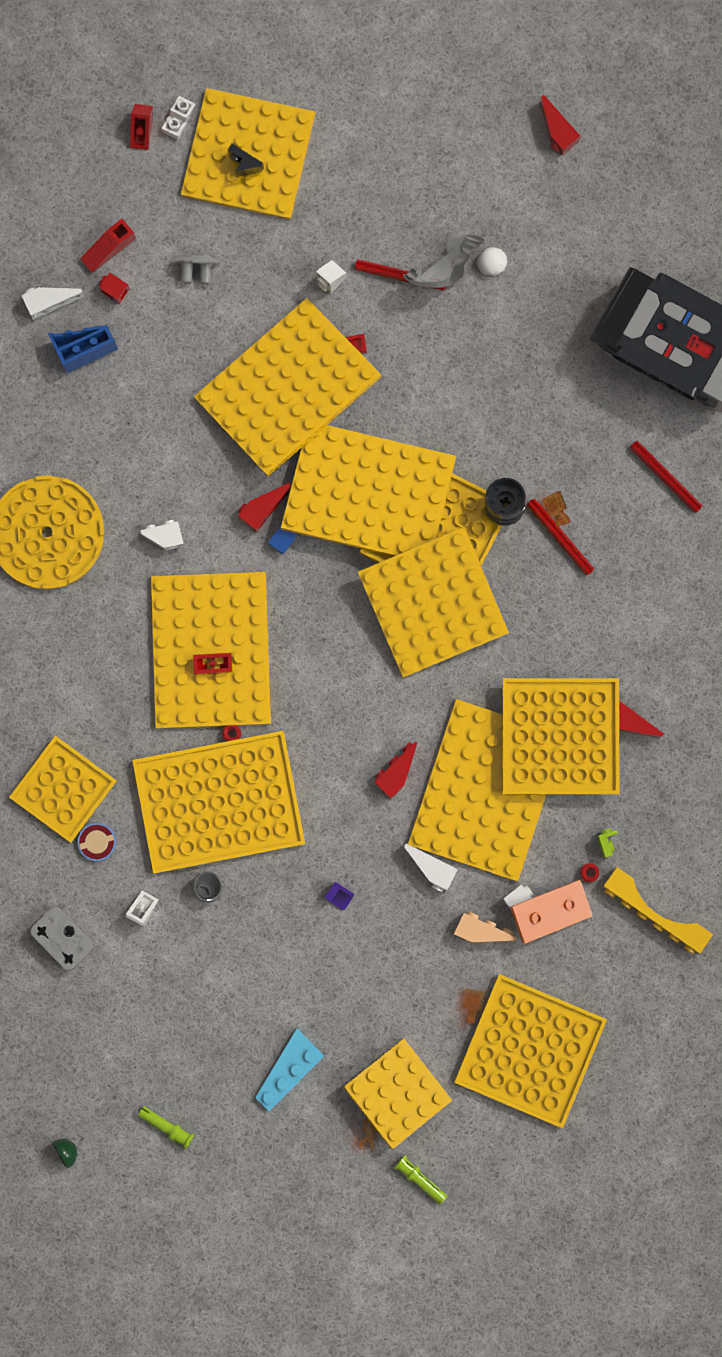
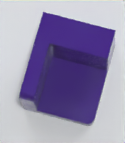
M334 882L325 899L345 910L355 894Z

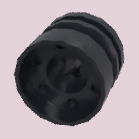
M503 477L492 482L486 491L485 511L487 517L499 526H509L518 522L523 516L525 509L526 493L524 487L512 478Z

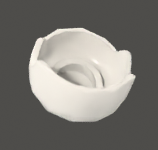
M489 247L484 249L477 258V268L483 275L496 276L503 272L507 266V256L499 248Z

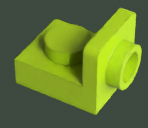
M609 828L600 831L601 835L597 836L603 859L613 856L612 852L614 851L613 843L611 840L608 841L607 837L618 834L617 830L612 831Z

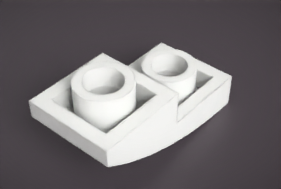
M178 96L170 110L169 117L161 128V132L178 140L191 117L195 103Z

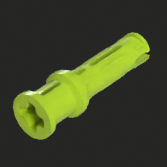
M146 1106L138 1114V1117L167 1134L169 1140H175L185 1150L195 1134H189L181 1129L179 1124L174 1125Z
M403 1155L395 1164L394 1169H398L406 1176V1180L416 1183L439 1205L442 1204L448 1195L420 1172L419 1166H414L407 1159V1156Z

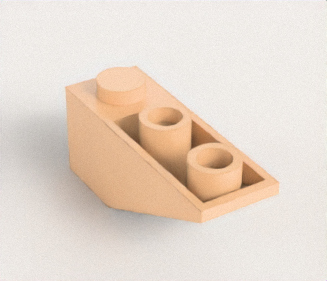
M470 911L468 914L463 913L454 932V935L471 943L515 941L517 939L513 936L514 932L506 928L503 931L495 928L497 924L487 919L485 922L478 920V915Z

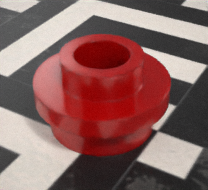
M237 725L225 726L222 731L223 739L226 742L240 739V728ZM234 730L235 736L229 737V731Z
M587 863L581 867L580 876L585 882H594L599 877V869L595 864ZM588 869H591L593 871V875L591 877L586 875V871Z

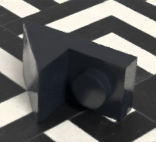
M231 143L228 148L229 158L237 164L240 162L235 171L236 177L259 173L264 170L263 162Z

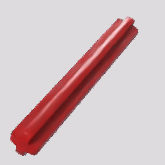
M360 259L356 260L355 270L408 282L404 278V274L407 275L409 271ZM438 287L434 289L443 291L446 287Z
M635 441L630 446V449L694 513H697L702 508V504L639 441Z
M536 499L530 500L527 503V507L584 574L589 575L593 572L594 567Z

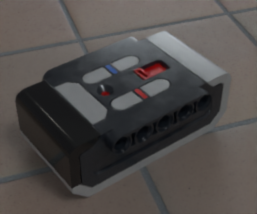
M629 267L594 328L589 342L601 352L702 407L721 413L722 305L664 273H658L657 277L653 279L643 272Z

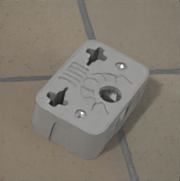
M52 907L31 928L32 936L66 970L75 969L96 946L93 939L61 907ZM40 927L47 928L45 930L47 936L39 935V933L41 932L39 930ZM67 927H69V928H72V927H73V928H74V930H73L74 935H73V936H72V935H68V936L66 935V933L68 932V931L66 930ZM65 954H67L68 956L73 955L74 957L72 958V960L74 962L66 963L67 957Z

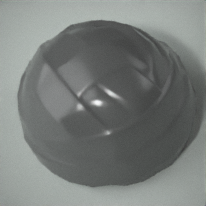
M210 871L199 873L192 884L194 896L203 903L217 900L223 888L220 877Z

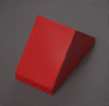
M232 653L193 655L194 674L211 675L233 672ZM216 658H223V664H220V669L214 668V666H217V663L214 662ZM203 659H212V662H209L212 669H207V662L203 664Z

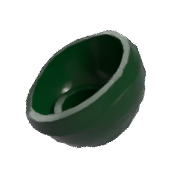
M65 1138L53 1141L52 1146L58 1152L66 1168L72 1167L78 1156L76 1145Z

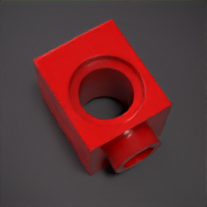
M110 272L107 276L104 275L99 282L101 293L118 304L121 303L130 290L126 282Z

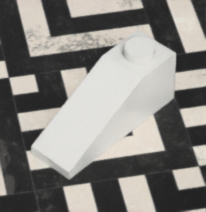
M30 288L22 295L33 320L84 297L82 290L75 288Z
M405 844V850L428 881L433 884L432 888L440 892L443 889L447 891L458 869Z

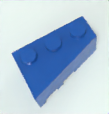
M107 325L83 328V330L79 331L68 330L65 333L58 334L48 333L66 373L118 350Z

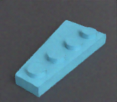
M298 1028L256 1096V1099L268 1111L324 1057Z

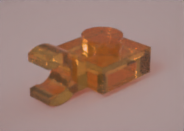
M561 491L542 499L549 516H554L558 527L570 523L569 516L564 513L567 506Z
M465 989L463 1008L468 1009L466 1023L474 1024L476 1010L482 1011L484 991Z
M363 1119L362 1131H366V1137L361 1140L360 1149H363L365 1142H369L371 1150H373L375 1146L373 1140L374 1127L368 1119Z

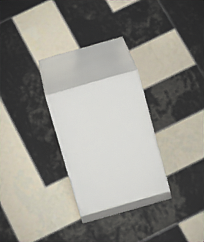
M141 891L125 917L141 926H145L159 900Z

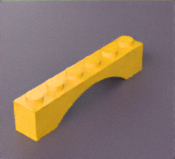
M618 867L613 870L602 886L606 889L604 892L612 898L617 896L622 900L620 903L629 910L631 907L638 911L636 913L637 916L645 921L647 918L651 920L654 928L660 932L663 930L668 932V937L676 943L680 941L685 944L684 949L693 955L695 952L700 954L713 936L711 932L698 923H678L665 919L655 913L641 898L634 879Z

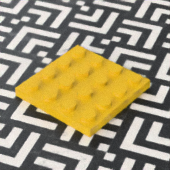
M55 735L9 798L72 843L117 783V780Z
M402 1039L343 1087L391 1150L452 1101L405 1039Z

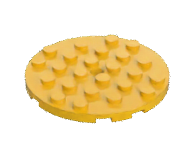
M51 475L36 476L16 484L0 499V566L16 581L37 589H57L78 581L94 566L104 544V521L95 500L79 484L66 478ZM51 528L52 536L43 537V529Z

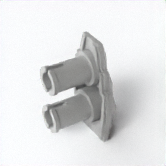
M207 253L204 255L179 256L173 260L181 264L180 281L192 282V268L195 263L200 265L199 282H211V265L220 262V260Z

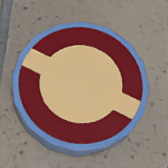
M92 823L84 827L78 837V848L81 854L92 861H103L109 858L117 845L113 830L101 823Z

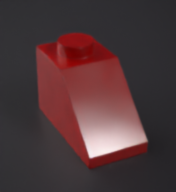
M134 104L131 112L130 148L149 149L153 123V106Z

